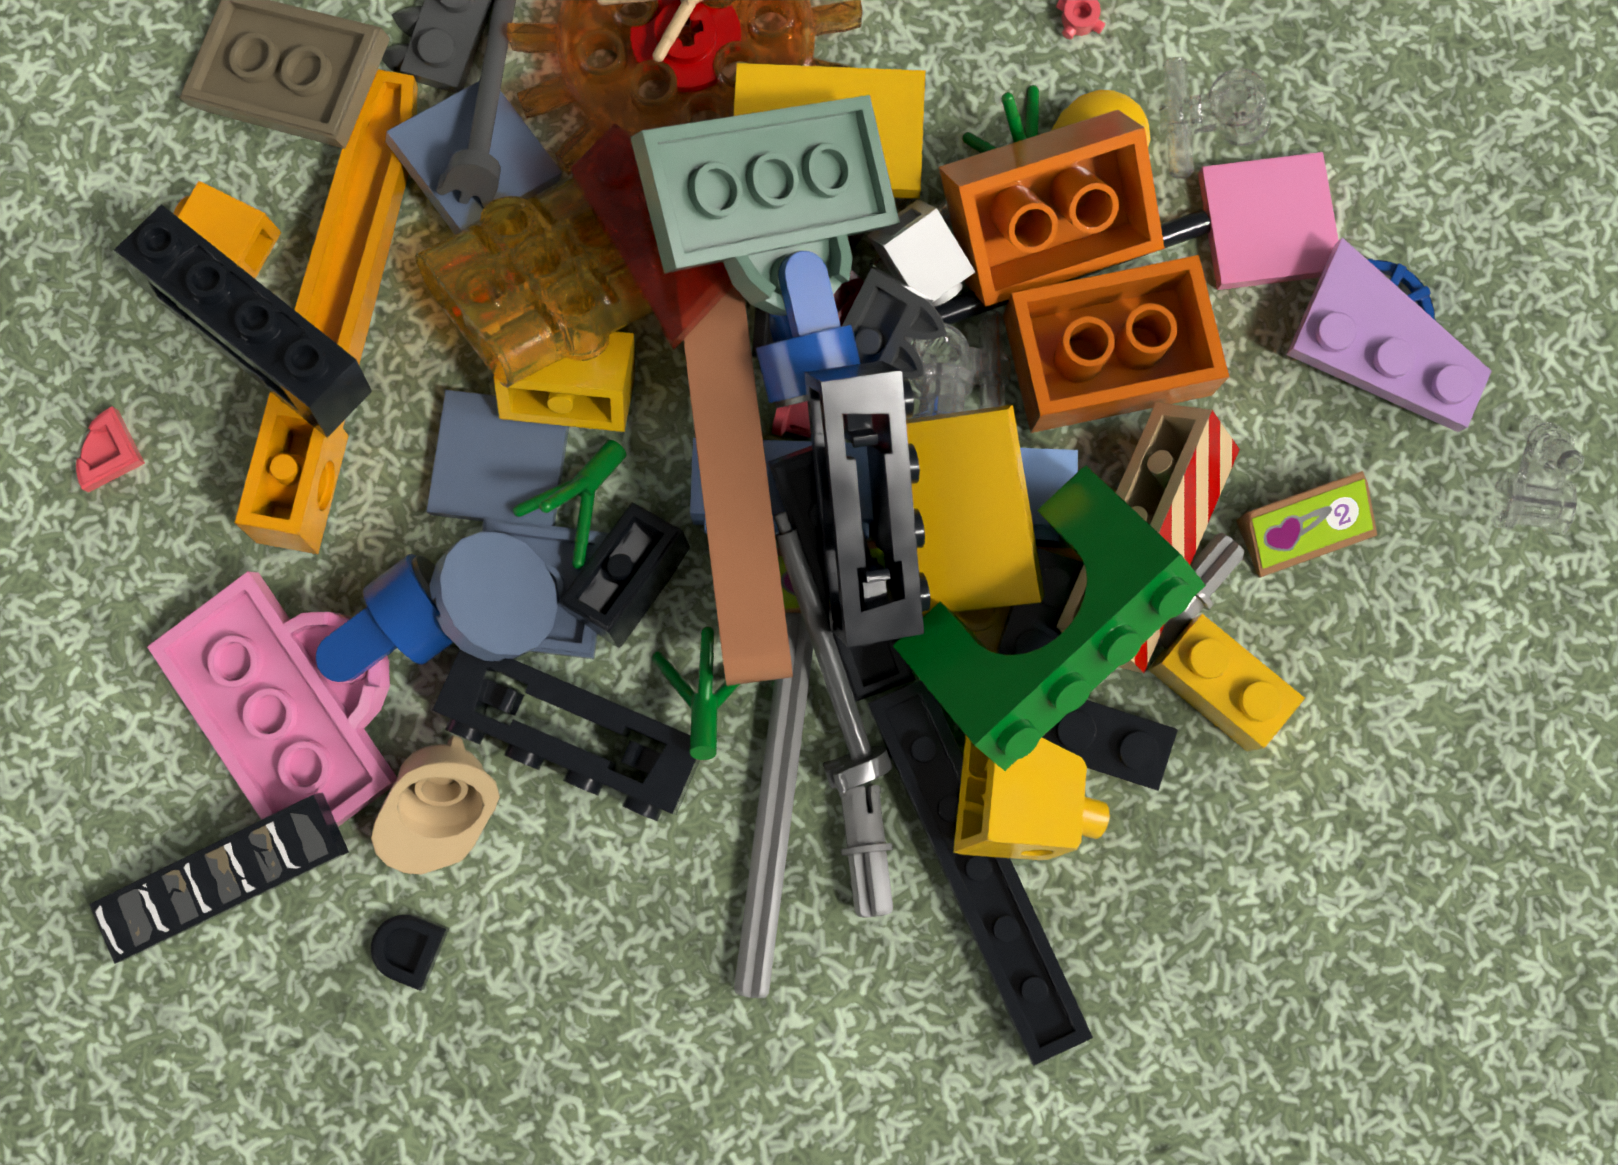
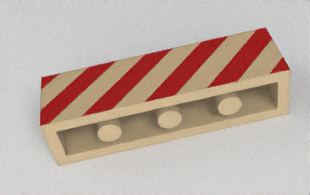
M1156 402L1116 494L1166 539L1191 565L1240 449L1213 410ZM1084 565L1056 626L1061 632L1074 620L1082 605L1087 582ZM1164 625L1141 645L1140 650L1133 659L1119 666V668L1144 674Z

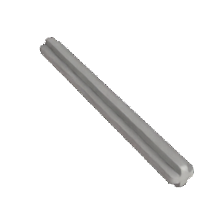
M785 613L793 677L774 680L734 984L736 994L751 998L767 997L772 974L813 654V645L802 613Z

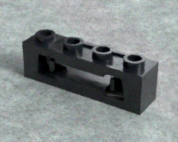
M162 204L114 249L141 288L327 438L372 392L357 360Z
M884 361L806 371L805 382L830 628L846 647L924 634L922 612L928 611L930 608V591L927 579L923 572H919L917 548H923L925 544V529L919 510L913 508L912 484L918 483L920 468L916 449L912 443L908 444L906 418L912 417L914 413V397L911 384L907 377H902V370ZM845 439L852 443L853 448L867 446L875 544L884 553L885 568L878 563L876 557L865 559L856 459L846 455Z
M460 649L432 711L450 718L445 727L446 731L481 745L485 734L509 743L504 756L537 770H540L544 759L567 768L563 778L564 782L599 796L604 784L627 794L622 805L623 807L655 821L659 820L662 810L677 815L700 760L690 755L689 734L514 659L505 658L501 661H484ZM497 672L528 685L525 693L627 738L631 730L666 744V747L662 753H659L630 740L621 762L648 773L644 783H641L614 771L617 763L514 719L509 726L485 715L488 705L516 716L525 696L511 688L496 683Z

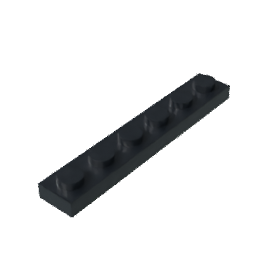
M918 680L868 703L867 707L1030 1063L1035 1066L1092 1039L1093 1036L1011 859L962 855L953 852L963 755L937 699L924 683Z

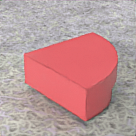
M111 406L91 422L88 427L90 432L83 444L80 458H77L76 472L81 489L89 493L145 464L118 409Z

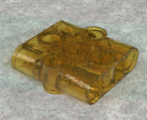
M579 174L528 200L517 196H504L495 199L487 204L481 212L480 223L415 255L419 272L435 300L493 375L496 376L497 380L506 388L563 358L574 361H586L599 356L607 348L610 334L675 300L673 282L669 273H664L659 257L585 174Z

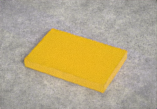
M737 63L734 116L870 95L894 198L920 199L926 70Z
M1013 404L906 419L908 444L912 443L914 445L920 468L919 481L912 484L913 508L919 510L925 529V544L923 548H917L919 572L924 573L929 586L930 608L928 611H923L922 614H927L940 601L952 612L1041 603L1045 593Z

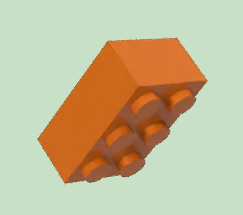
M1119 110L939 167L954 237L975 270V273L964 281L985 307L1008 300L1011 293L1057 284L1165 249L1145 127Z
M1199 255L1011 293L1003 314L1030 433L1154 408L1156 402L1174 404L1212 396L1229 378Z

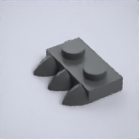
M425 0L423 6L407 7L393 13L394 21L405 34L411 37L410 43L387 47L382 57L383 62L393 72L413 75L418 83L455 94L465 87L494 0Z
M871 268L842 325H852L860 363L884 361L902 370V377L915 379L924 376L923 362L915 348L911 345L913 338L932 340L946 335L944 322L932 305L933 300L882 270Z

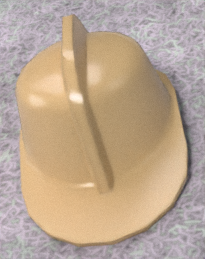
M452 735L446 745H431L416 750L402 763L397 780L389 791L375 819L371 834L375 853L387 866L403 873L422 875L461 862L475 846L485 825L496 809L500 795L496 781L483 770L480 761L470 751L465 750L461 737Z

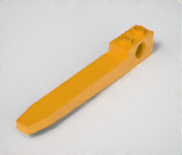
M380 69L376 72L347 146L341 150L294 309L353 356L358 364H360L409 175L408 171L385 142L386 131L417 115L418 85L413 75ZM269 393L234 522L253 541L258 544L319 554L349 437L343 429L345 420L327 438L273 393Z

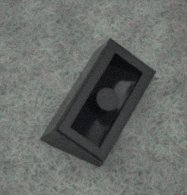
M631 502L558 601L559 605L606 641L620 648L669 582L690 549L683 530Z

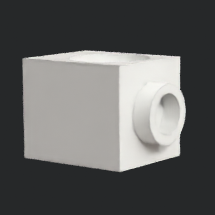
M918 199L898 213L900 224L875 230L868 234L867 237L895 279L932 299V305L938 306L956 296L963 287L961 282L975 273V270L937 208Z

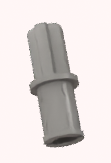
M1223 533L1216 534L1191 563L1190 566L1206 586L1193 597L1186 610L1165 623L1157 642L1164 649L1169 648L1181 631L1203 608L1209 610L1213 606L1210 596L1243 559L1244 550L1231 537Z
M879 785L868 786L867 788L865 786L853 787L843 793H839L842 801L847 848L841 849V856H848L854 909L856 915L862 918L884 916L890 914L893 910L886 851L893 850L892 843H886L880 800L881 788Z

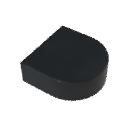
M402 914L391 917L384 921L373 935L371 942L372 960L376 968L384 976L422 991L425 989L450 928L414 914Z

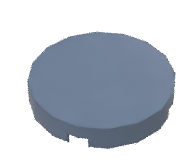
M481 531L462 538L452 545L436 562L430 582L431 601L436 598V605L440 612V615L436 618L443 632L462 651L484 661H501L505 658L515 659L538 647L553 628L558 609L556 588L544 561L526 543L505 533Z

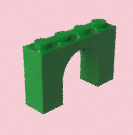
M1087 465L1083 466L1037 510L1057 534L1082 558L1086 570V591L1082 605L1074 620L1062 634L1047 645L1032 652L1018 655L994 653L989 651L977 636L940 601L923 617L924 634L900 638L893 645L974 746L1004 771L1018 759L1031 753L1039 740L1068 713L1082 706L1088 699L1090 692L1116 668L1133 659L1140 650L1141 645L1169 619L1180 615L1186 610L1193 597L1206 586L1185 558Z

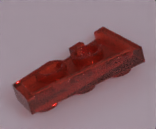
M614 123L571 167L572 177L610 243H613L632 275L634 284L643 299L649 304L662 327L665 337L674 350L733 287V284L723 262L664 273L631 136Z

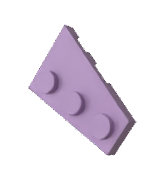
M1341 238L1334 245L1286 354L1456 432L1468 428L1492 372L1344 238Z

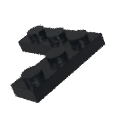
M1037 548L1045 596L1041 603L1010 606L996 653L1018 655L1032 652L1047 645L1062 634L1056 626L1083 568V562ZM1086 700L1078 709L1064 716L1042 738L1082 757L1089 769L1159 791L1178 729Z

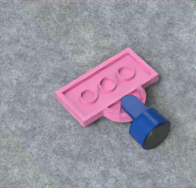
M408 554L363 588V596L367 607L352 618L335 612L301 613L290 619L258 572L247 571L147 646L261 820L311 795L323 793L339 827L391 789L396 782V775L364 728L381 711L390 687L389 654L398 648L410 660L423 665L454 643L443 632L436 618L440 615V612L436 605V598L431 601L430 582L435 565L421 555Z

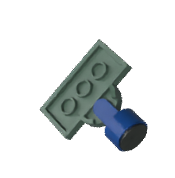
M870 95L642 130L630 137L664 273L723 262L733 286L751 305L769 313L773 343L756 348L769 403L776 402V407L779 408L806 402V371L861 364L852 325L841 327L833 296L840 285L848 282L850 278L853 258L848 236L900 224Z

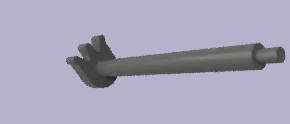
M494 0L468 148L456 152L451 157L445 172L439 176L437 193L440 195H445L453 190L461 191L459 202L462 204H468L472 196H478L483 208L487 210L492 209L501 173L499 162L489 152L516 0Z
M784 511L774 515L779 534L775 535L849 751L847 755L823 763L831 789L838 788L839 793H843L853 787L883 776L891 770L892 764L886 747L870 746L797 528H791L787 513Z

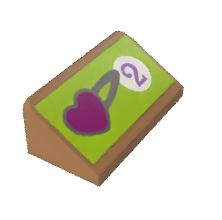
M1363 471L1254 509L1236 520L1259 578L1377 536L1369 486Z

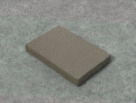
M220 0L179 98L188 106L212 114L345 149L390 37L378 26L271 0Z

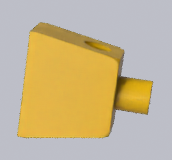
M966 736L953 852L962 855L1049 860L1076 851L1081 844L1082 836L1092 839L1100 838L1106 831L1109 823V807L1104 801L1085 796L1087 766L1082 757L1044 738L1039 740L1031 753L1018 759L1004 771L974 746Z

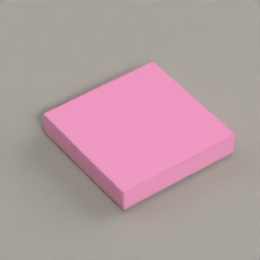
M1323 152L1203 166L1200 169L1198 178L1203 208L1208 215L1211 225L1208 238L1217 290L1321 277L1332 249L1339 241Z

